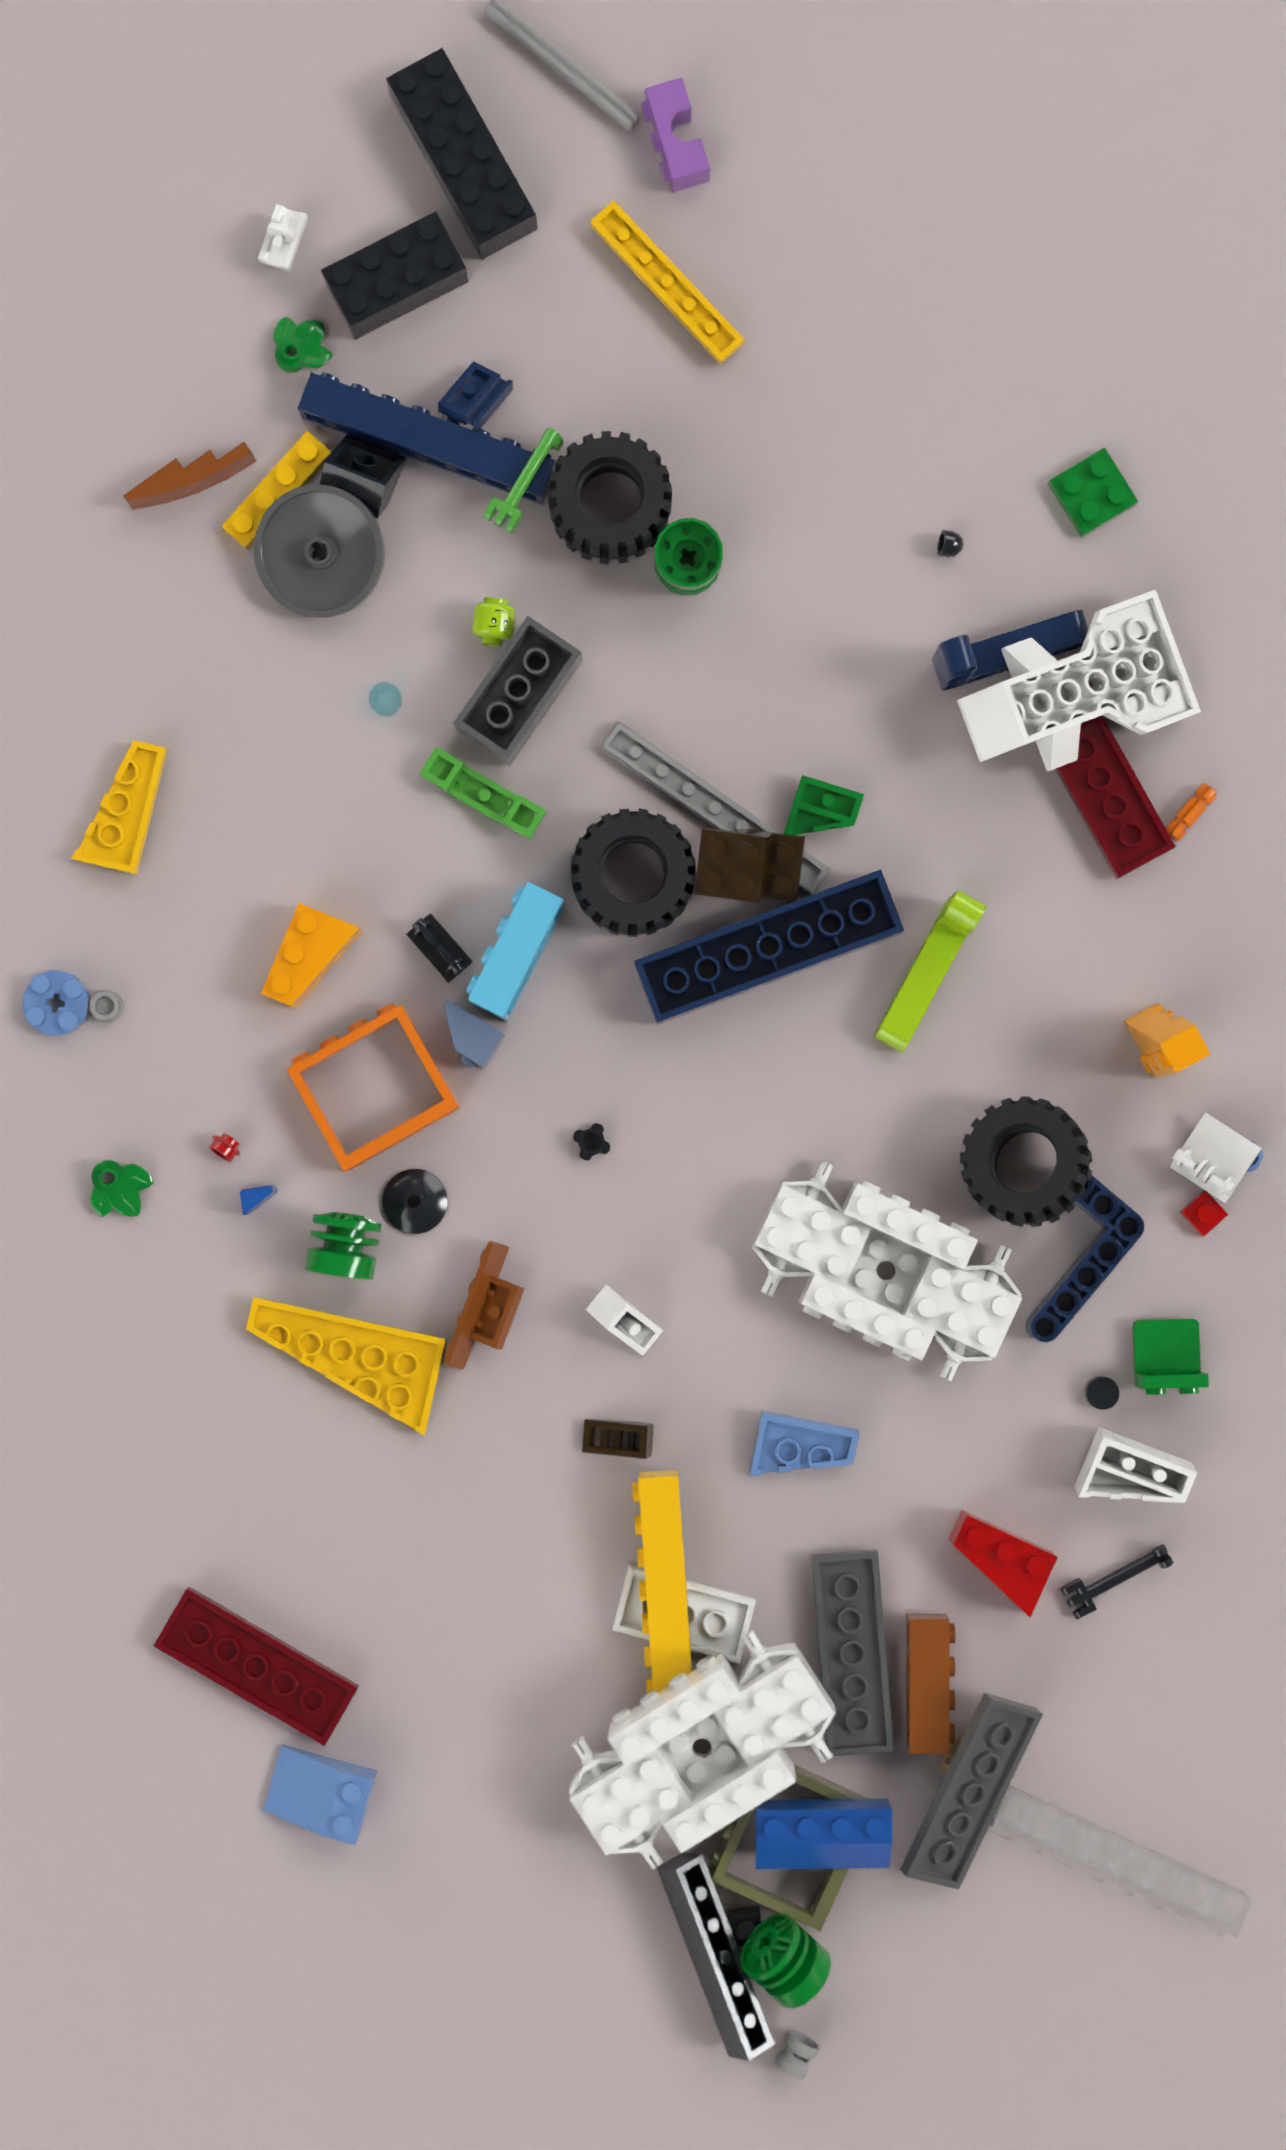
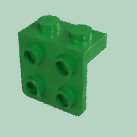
M1136 1320L1133 1323L1134 1386L1146 1389L1147 1395L1166 1394L1167 1388H1179L1180 1394L1199 1393V1388L1209 1387V1374L1201 1372L1200 1334L1197 1320Z

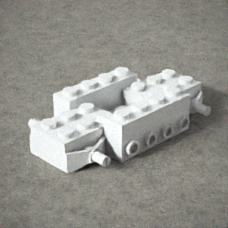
M822 1160L814 1178H811L810 1181L781 1183L752 1245L753 1250L768 1268L767 1273H769L761 1292L766 1294L772 1283L767 1295L773 1297L780 1280H783L784 1277L810 1276L798 1300L799 1303L805 1305L802 1310L803 1312L818 1319H821L822 1314L834 1319L833 1326L848 1333L854 1328L864 1333L863 1340L877 1347H880L882 1342L894 1347L892 1354L909 1362L912 1356L922 1361L934 1337L946 1352L945 1357H947L939 1376L951 1382L962 1361H988L996 1357L1022 1301L1021 1292L1006 1272H1004L1005 1264L1013 1250L999 1245L992 1262L989 1261L985 1265H967L978 1242L977 1239L968 1235L969 1229L952 1222L951 1226L939 1222L941 1216L922 1208L921 1213L909 1208L911 1202L894 1194L890 1199L879 1193L881 1188L864 1180L861 1185L853 1183L841 1208L826 1188L827 1179L834 1166L828 1164L822 1175L827 1164ZM882 1261H889L894 1266V1274L888 1280L880 1279L876 1272L878 1264Z
M751 1630L748 1632V1635L744 1634L741 1637L750 1650L752 1658L739 1678L723 1653L717 1657L709 1655L702 1659L696 1665L698 1669L686 1675L683 1672L672 1678L668 1682L669 1687L659 1693L657 1690L651 1691L640 1700L641 1704L631 1711L629 1708H625L615 1714L611 1719L613 1722L610 1723L608 1741L614 1750L602 1753L592 1752L584 1737H580L579 1740H575L571 1744L582 1759V1765L570 1783V1801L606 1856L609 1854L639 1851V1853L643 1854L650 1868L655 1869L656 1864L659 1866L663 1862L653 1847V1839L662 1824L680 1853H683L796 1782L795 1767L784 1750L785 1747H812L821 1763L826 1762V1758L828 1760L832 1758L833 1754L823 1741V1734L836 1713L835 1705L795 1643L771 1647L762 1646L754 1631ZM704 1738L708 1740L712 1745L711 1750L706 1754L695 1752L692 1745L697 1739Z

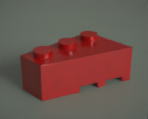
M962 1510L948 1540L1031 1618L1058 1557L1046 1548Z

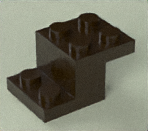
M702 828L694 894L760 903L764 898L790 902L797 901L806 836L741 828L737 832Z

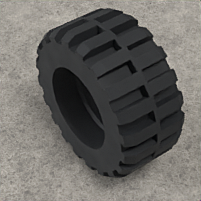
M601 431V438L596 439L593 438L591 433L583 437V443L579 446L575 442L568 446L567 455L565 457L559 456L555 462V472H551L549 478V511L559 538H564L566 546L572 552L580 551L581 557L589 561L592 560V557L599 558L600 564L609 565V560L618 559L619 564L626 563L629 556L635 555L636 558L644 555L645 549L648 546L654 547L656 545L658 536L668 525V518L671 515L672 484L669 481V472L666 465L661 464L660 455L655 450L649 451L647 443L640 438L636 442L631 441L630 434L620 432L619 437H611V431ZM602 473H618L630 478L640 490L641 502L639 509L632 517L617 524H602L590 519L582 511L579 501L580 491L586 482Z
M629 808L620 809L619 813L613 815L608 813L602 816L598 823H592L586 829V834L583 838H579L571 860V880L575 897L583 912L600 928L604 927L610 933L616 935L625 934L628 937H638V935L647 934L648 936L656 933L657 930L663 927L666 928L671 925L673 920L686 909L694 889L696 877L695 858L692 855L688 839L683 837L681 830L675 823L673 825L670 824L663 815L659 813L653 815L648 813V810L640 808L638 811H629ZM627 843H639L650 847L660 857L664 867V880L660 889L652 898L641 903H626L616 899L607 890L602 877L603 865L608 855L615 848Z
M1020 1096L1019 1101H1013L1011 1098L1001 1100L1002 1106L995 1108L991 1105L984 1111L987 1115L982 1120L976 1117L971 1124L974 1128L971 1135L965 1134L962 1142L966 1146L965 1152H960V1163L964 1165V1170L961 1171L963 1181L968 1185V1192L972 1198L987 1212L1003 1222L1006 1221L1020 1227L1023 1225L1038 1227L1042 1226V1222L1045 1221L1053 1223L1060 1219L1059 1215L1066 1211L1069 1214L1075 1208L1073 1203L1078 1197L1082 1199L1087 1191L1084 1186L1086 1181L1091 1180L1092 1171L1089 1169V1165L1093 1162L1092 1153L1087 1145L1088 1140L1078 1124L1067 1112L1059 1106L1052 1105L1050 1101L1041 1098L1036 1101L1030 1096ZM1031 1132L1038 1133L1046 1137L1056 1151L1055 1169L1051 1177L1039 1188L1029 1192L1014 1191L1005 1186L997 1174V1159L1000 1151L1009 1140L1017 1135Z

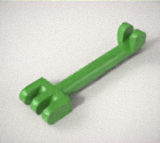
M550 427L546 428L540 438V442L506 499L502 501L494 496L485 510L483 518L491 521L495 513L499 511L494 524L502 527L509 517L510 520L505 530L511 534L515 531L523 518L522 511L516 509L517 504L550 449L552 448L558 452L563 445V437L556 430Z

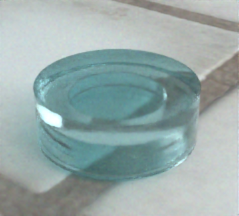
M381 682L371 689L369 703L377 714L391 716L400 709L402 696L394 684Z

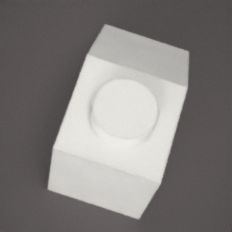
M607 1284L585 1309L608 1331L642 1356L664 1331Z

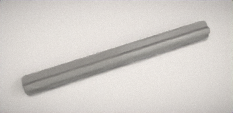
M491 0L487 4L485 13L490 19L629 131L637 125L639 114L506 5L499 0Z

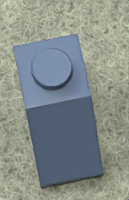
M447 999L444 1007L454 1049L462 1054L459 1061L474 1070L478 1065L486 1068L504 1039V1033Z

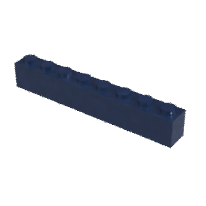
M322 372L321 375L310 373L298 405V411L302 419L352 435L377 446L507 493L510 492L533 452L521 448V444L512 439L503 438L502 441L490 437L491 434L484 429H480L477 432L473 427L470 430L460 426V422L448 416H443L442 419L434 417L423 407L412 405V408L401 405L398 399L390 395L382 394L381 397L373 395L369 389L362 385L352 383L351 386L340 383V380L334 375ZM547 454L522 498L543 505L549 489L550 474L555 472L556 469L555 460L551 459L550 454Z

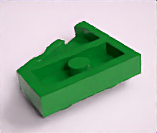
M802 775L784 834L799 835L854 826L864 794Z

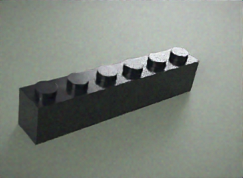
M683 1852L656 1868L729 2057L750 2061L774 2046L775 2043L750 1977L742 1970L740 1951L703 1854Z

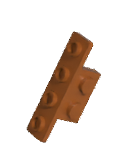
M489 1241L486 1248L482 1251L476 1276L468 1288L469 1294L466 1303L457 1317V1327L454 1335L447 1344L444 1365L464 1369L475 1340L502 1350L525 1289L498 1278L509 1250L508 1246Z

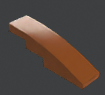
M242 442L218 460L209 450L185 468L175 458L123 496L133 510L166 504L197 494L221 483L255 463L256 459L245 442Z

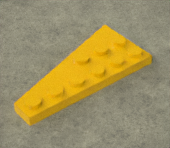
M253 1297L246 1330L279 1350H283L298 1359L299 1362L313 1368L326 1378L425 1436L447 1338Z

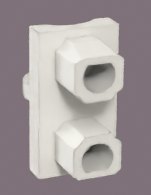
M276 204L258 256L259 262L290 272L308 220V215Z

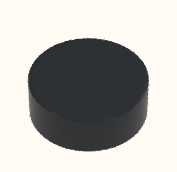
M1096 1376L1087 1383L1085 1397L1091 1406L1106 1410L1117 1403L1119 1388L1112 1379L1105 1376Z

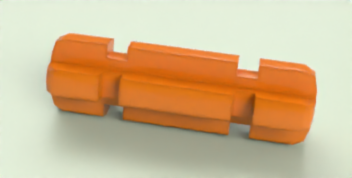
M1205 783L1201 784L1195 791L1196 796H1191L1175 815L1177 819L1171 820L1165 827L1173 840L1179 841L1186 833L1185 828H1190L1205 811L1206 808L1204 806L1206 804L1210 805L1216 798L1217 794L1211 786Z

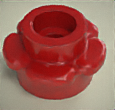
M223 1133L221 1137L217 1135L212 1137L214 1141L209 1149L218 1157L231 1162L235 1156L240 1155V1151L237 1149L239 1143L231 1136Z

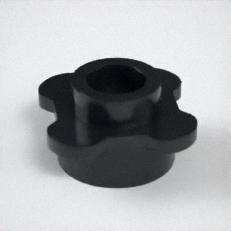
M595 1123L590 1129L575 1131L573 1139L580 1147L579 1155L583 1160L588 1161L593 1155L599 1153L607 1154L609 1152L610 1144L605 1141L603 1135L604 1127L601 1124ZM590 1139L595 1140L594 1145L589 1144Z

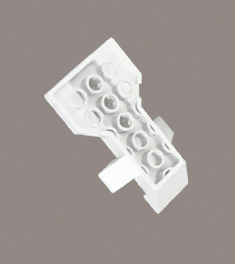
M1156 589L1095 612L1080 653L1057 661L1032 637L1003 647L1001 650L1012 678L957 700L980 762L1036 741L1047 772L1078 759L1081 723L1103 715L1135 733L1143 735L1201 712ZM1143 661H1146L1147 668L1144 666ZM1117 671H1119L1121 678L1117 677ZM1091 681L1094 688H1090L1088 682Z

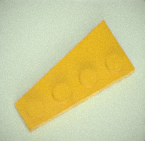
M133 740L114 776L115 780L109 792L104 795L98 813L93 822H90L79 849H76L71 859L130 874H138L168 749Z

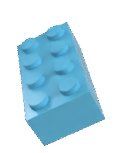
M527 882L524 888L519 886L511 901L512 908L514 909L510 917L504 915L496 930L499 939L495 947L488 946L481 960L484 968L480 976L474 974L466 989V992L470 995L468 1001L472 1005L506 1022L565 908L562 898L530 882Z

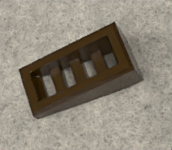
M585 1419L582 1452L647 1459L652 1455L654 1424ZM596 1428H601L600 1446L595 1445ZM609 1429H614L613 1447L608 1446ZM623 1431H628L627 1448L622 1447ZM636 1432H640L639 1448H635Z

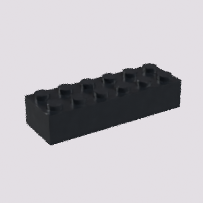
M441 48L387 77L386 82L392 101L480 258L483 260L538 230L535 211L444 49Z

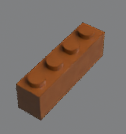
M906 1614V1747L909 1754H949V1744H955V1725L950 1723V1710H955V1691L950 1690V1677H955V1658L950 1656V1643H955V1624L950 1623V1619L946 1614Z

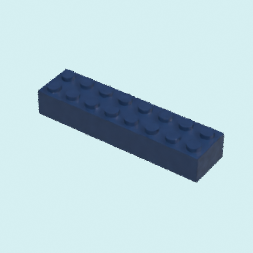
M880 869L634 961V965L655 1022L659 1025L899 936L904 932V928Z

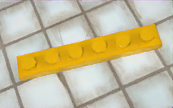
M614 200L590 221V227L720 365L744 345L745 339Z

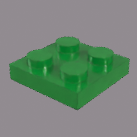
M1105 447L1048 482L1049 487L1081 538L1136 506L1139 502Z

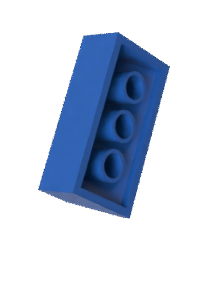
M888 1799L766 1800L755 1807V1869L890 1868L893 1840L892 1807Z

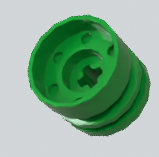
M695 518L679 519L668 524L659 534L654 550L655 572L660 582L669 591L687 596L697 595L709 589L717 580L723 560L722 542L717 532L708 523ZM683 554L687 557L695 556L693 566H690L688 563L681 564Z
M341 1212L313 1214V1223L324 1224L327 1227L326 1231L311 1230L310 1236L324 1240V1247L308 1248L305 1270L328 1275L373 1280L376 1257L362 1252L363 1246L379 1245V1240L367 1238L365 1233L366 1231L381 1232L382 1224L376 1223L365 1216Z
M778 1913L757 1925L749 1935L742 1950L741 1965L742 1970L762 1988H765L784 2008L794 2009L808 2003L822 1989L830 1973L831 1958L829 1952L812 1936L807 1934L789 1915Z

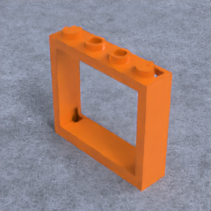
M394 1003L384 1006L376 1012L377 1018L368 1023L365 1019L354 1023L348 1027L350 1033L338 1039L337 1035H334L319 1044L320 1050L311 1055L306 1051L291 1060L293 1065L286 1069L344 1172L351 1171L461 1108L406 1009L401 1004L396 1007ZM398 1019L442 1096L443 1101L347 1155L302 1073Z

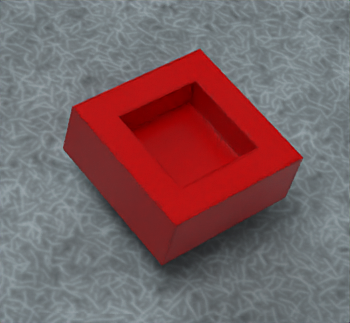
M1203 1190L1180 1211L1183 1217L1203 1237L1228 1216L1226 1211L1206 1190Z

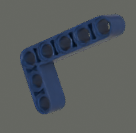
M1076 610L970 644L968 635H960L948 639L938 646L932 657V662L942 691L1009 671L1001 650L1003 647L1032 637L1049 654L1056 656L1082 647L1089 629L1083 611Z
M1092 1175L1091 1180L1085 1183L1084 1188L1087 1190L1082 1199L1078 1197L1074 1204L1103 1228L1026 1321L1027 1333L1030 1337L1040 1342H1050L1058 1337L1144 1232L1145 1225L1141 1216ZM1099 1196H1104L1109 1203L1108 1209L1104 1214L1097 1213L1094 1207V1202ZM1125 1217H1129L1134 1224L1133 1231L1129 1235H1124L1119 1228L1121 1220ZM1108 1242L1113 1248V1254L1108 1260L1104 1261L1099 1256L1098 1251L1101 1244ZM1087 1267L1092 1273V1279L1090 1283L1083 1286L1079 1283L1077 1276L1079 1270ZM1066 1292L1071 1297V1305L1068 1309L1061 1311L1057 1307L1056 1300L1061 1293ZM1047 1318L1050 1322V1330L1046 1335L1040 1336L1036 1332L1035 1325L1039 1319Z

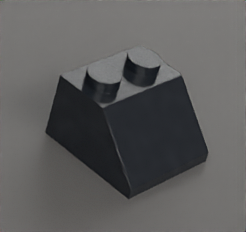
M346 434L324 461L320 485L333 486L349 492L361 500L374 517L378 519L390 502L406 462V456Z

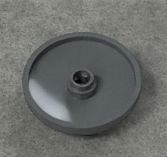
M306 485L288 491L274 501L267 509L257 528L254 542V558L257 572L263 585L277 602L300 615L328 618L353 610L370 596L382 574L385 546L376 518L361 500L349 492L333 486Z

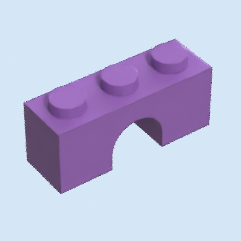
M683 78L645 88V101L641 102V108L645 122L651 121L654 132L650 133L654 151H660L663 162L659 163L664 183L669 181L672 192L709 182L710 166L701 138L693 141H682L672 133L677 126L691 122L692 107Z

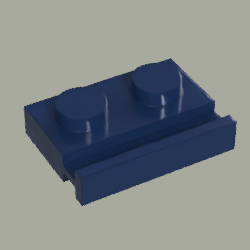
M473 361L438 402V412L465 426L468 423L474 426V430L478 432L512 392L513 381L510 379L505 381L501 379L500 374Z

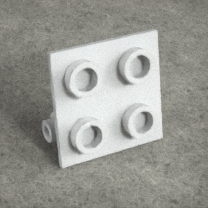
M1205 1112L1182 1149L1179 1148L1173 1156L1174 1161L1170 1168L1226 1203L1262 1148Z

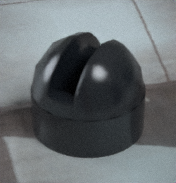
M942 530L938 540V556L954 557L960 553L964 545L962 537L954 531Z

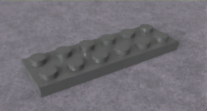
M867 1550L811 1555L821 1684L834 1703L836 1711L825 1730L826 1746L833 1756L894 1752L878 1551Z
M984 1693L900 1868L906 1877L959 1890L1043 1716L1036 1707Z

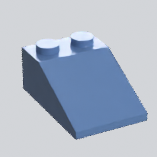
M282 1744L264 1811L323 1837L355 1845L361 1832L377 1770Z

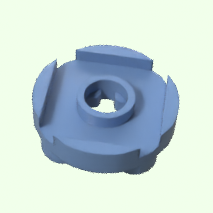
M53 970L38 974L33 977L24 993L23 1010L26 1020L44 1034L52 1036L68 1035L79 1026H82L87 1020L90 1013V995L83 983L70 973ZM56 994H60V1000L65 1001V1006L59 1007L57 1012H52L53 1008L49 1005V1000L54 999Z

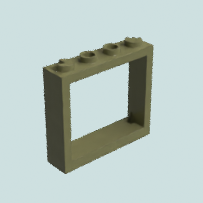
M794 1764L795 1783L830 1799H869ZM755 1808L726 1825L721 1834V1837L725 1840L720 1851L714 1849L708 1868L711 1869L712 1881L781 1914H787L792 1919L821 1932L848 1869H827L810 1909L807 1910L726 1872Z

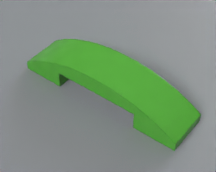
M435 747L419 774L476 811L530 840L547 813L545 809L505 789L438 747Z

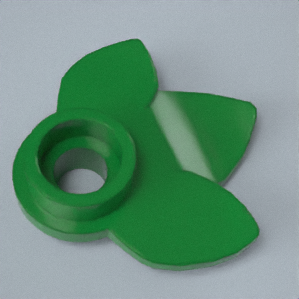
M288 317L282 318L277 323L273 332V339L277 345L275 361L282 370L288 373H295L303 367L320 368L330 361L333 356L332 352L321 346L325 334L323 323L317 320H306L297 326ZM288 353H293V354H296V355H295V356H288V355H286V354H288Z
M113 1160L101 1161L92 1171L91 1178L95 1187L90 1195L91 1206L100 1217H104L112 1209H115L124 1216H138L141 1210V1199L138 1191L154 1184V1180L139 1165L127 1164L121 1166ZM103 1173H113L115 1176L114 1180L105 1182L102 1179Z

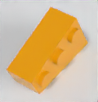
M298 903L261 994L297 1009L320 983L323 976L341 959L344 952L364 931L355 925Z
M1159 1003L1124 1020L1142 1054L1139 1057L1142 1067L1148 1075L1152 1073L1154 1078L1175 1074L1211 1055L1196 1025L1181 1016L1172 1018L1174 1016L1173 1012L1169 1009L1163 1011V1007Z

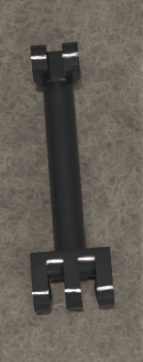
M1161 1544L1152 1549L1150 1553L1087 1587L1078 1578L1066 1584L1060 1590L1063 1596L1076 1591L1077 1594L1067 1599L1066 1602L1069 1607H1074L1082 1602L1083 1606L1073 1611L1075 1619H1079L1097 1610L1092 1600L1093 1598L1156 1564L1164 1569L1171 1566L1174 1562L1171 1556H1169L1165 1545Z

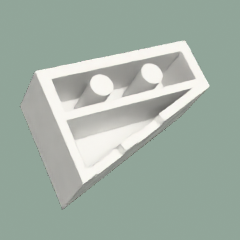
M1098 1427L1074 1487L1078 1497L1081 1498L1097 1496L1119 1500L1121 1498L1142 1499V1501L1185 1503L1196 1478L1197 1471L1192 1463Z

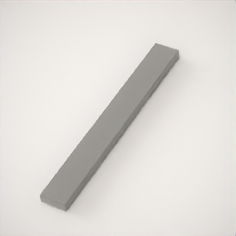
M620 721L616 723L600 746V749L714 829L737 832L741 828L779 833ZM805 850L800 889L809 895H813L831 868Z

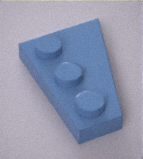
M762 1410L749 1475L751 1477L759 1476L761 1473L791 1472L794 1469L811 1467L818 1469L852 1465L860 1433L859 1429Z

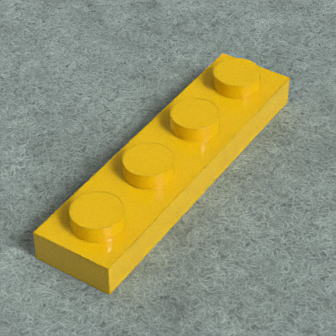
M306 431L221 526L223 530L248 550L255 542L257 528L267 509L274 501L288 491L306 486L323 467L324 461L332 452L310 432Z

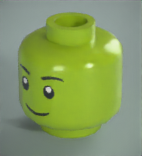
M484 597L483 602L478 603L474 607L472 633L476 637L482 638L483 645L500 647L502 641L510 640L514 635L515 609L509 605V601L506 599Z

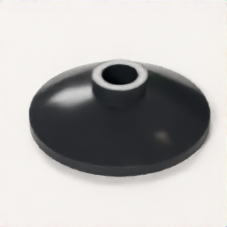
M408 1169L398 1173L388 1182L383 1193L382 1204L385 1216L395 1228L409 1234H420L430 1231L441 1222L447 1210L448 1197L443 1183L434 1174L422 1169ZM412 1195H416L420 1199V1204L416 1208H412L408 1204V1199Z

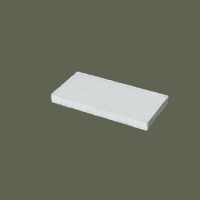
M629 1565L612 1630L649 1640V1634H643L642 1614L647 1613V1601H640L639 1581L645 1580V1570ZM686 1580L691 1652L706 1656L713 1655L714 1657L723 1653L727 1661L740 1664L745 1646L741 1637L744 1634H748L756 1598Z

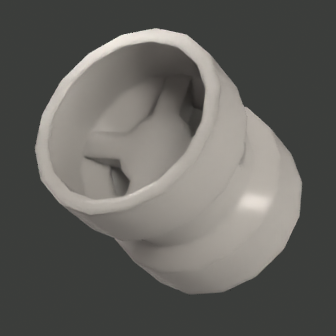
M791 2030L786 2038L787 2046L785 2050L779 2052L775 2063L785 2073L803 2080L809 2070L808 2063L810 2059L816 2057L820 2048L807 2035Z

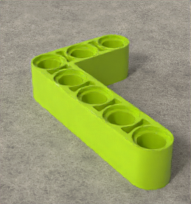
M956 890L948 898L880 1023L874 1038L902 1053L905 1051L961 945L978 925L987 905L959 890Z

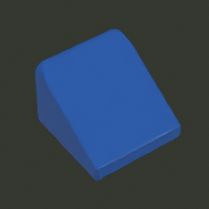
M270 1185L242 1189L240 1191L243 1215L251 1214L278 1192L277 1187Z

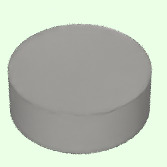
M100 990L93 994L89 1001L91 1015L100 1022H114L123 1013V1001L113 991Z

